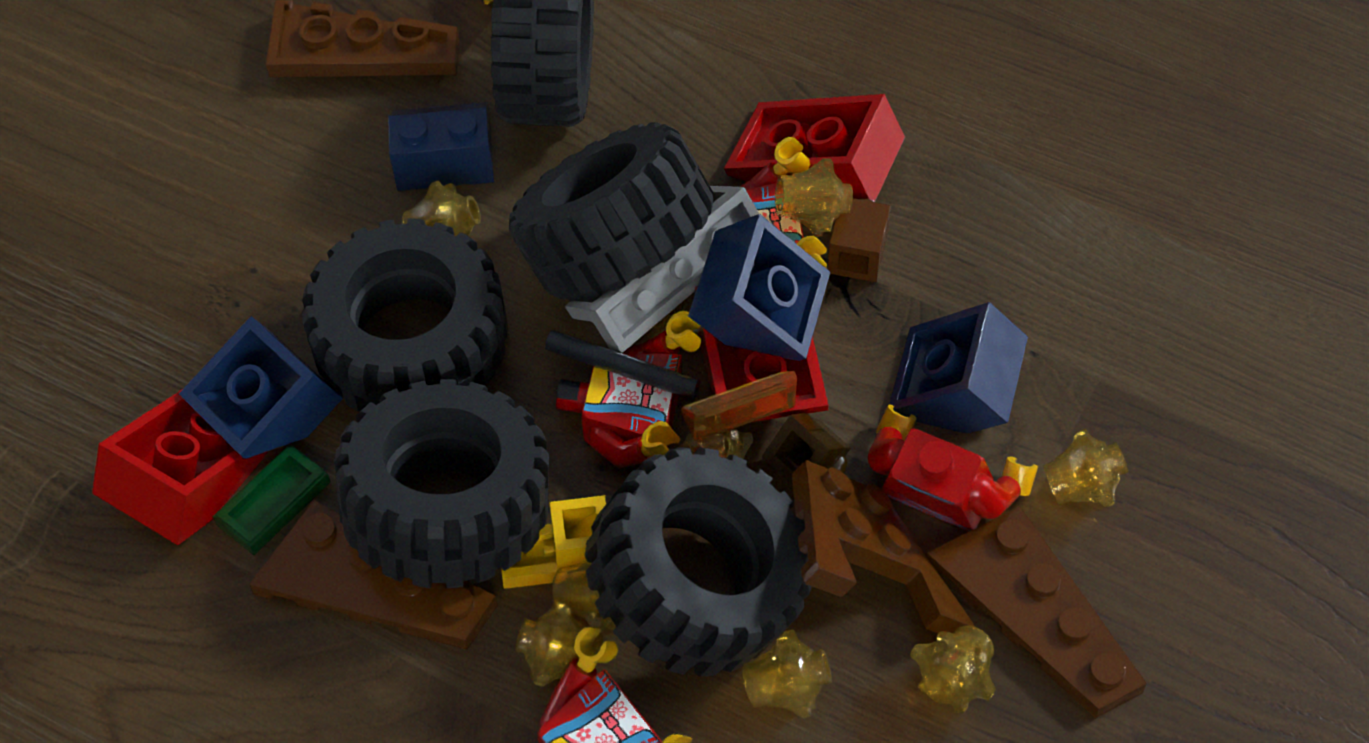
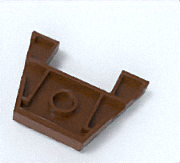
M805 460L792 473L795 514L799 519H804L805 530L798 536L799 550L804 554L808 552V561L801 567V576L805 584L843 597L857 583L849 564L852 563L905 584L926 629L960 641L974 628L971 619L897 514L888 495L881 488L874 484H862L848 478L836 468L827 469L808 460Z

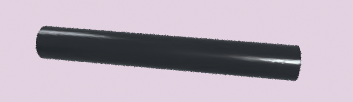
M551 330L546 339L545 349L667 392L694 400L699 391V379L576 337Z

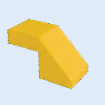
M605 495L550 502L552 524H546L539 531V539L527 553L521 551L520 561L506 571L501 568L504 589L560 582L589 564L585 558L586 542L593 534L592 524L606 505Z

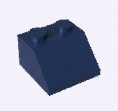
M488 102L393 110L388 116L389 155L397 191L494 182Z
M757 214L715 230L688 317L725 345L800 361L807 358L830 271L761 214Z
M990 302L912 326L909 329L889 404L894 406V411L903 416L910 417L911 414L916 416L915 422L966 434L1006 424L1009 421L1028 336Z
M252 316L179 393L245 459L307 438L343 399L283 341Z

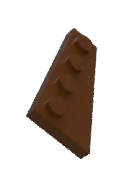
M275 0L266 67L269 77L457 75L458 28L399 17L395 22L386 21L376 17V12L359 9L356 15L333 11L331 4L315 1L309 7L293 4L292 0Z
M315 500L312 501L249 584L254 595L272 599L273 595L294 600L297 606L316 611H319L321 607L348 614L350 620L370 625L372 621L395 626L398 627L401 633L468 650L498 606L495 595L467 580L463 581V587L447 589L446 583H432L431 588L414 586L413 580L404 577L399 582L382 574L381 565L376 569L372 568L359 557L358 550L349 545L344 536L343 524L340 523L339 513Z
M1021 507L927 552V557L940 575L943 573L960 588L959 594L975 609L980 606L1002 627L1001 633L1017 647L1021 644L1042 663L1041 669L1093 717L1097 718L1143 693L1147 683Z

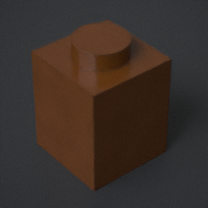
M841 197L829 243L828 270L830 274L877 282L888 236L891 205L877 203L870 199Z

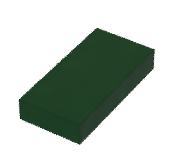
M289 444L212 517L216 526L252 555H255L331 481L325 470Z

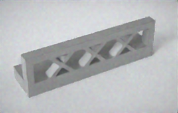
M710 186L713 190L712 212L708 215V221L705 226L695 232V238L687 246L680 247L675 252L676 255L667 262H661L651 269L652 272L640 279L638 277L632 279L624 287L615 291L607 290L598 297L589 299L584 296L579 301H570L565 308L572 319L593 322L609 349L623 353L695 292V286L699 284L715 230L759 214L744 187Z

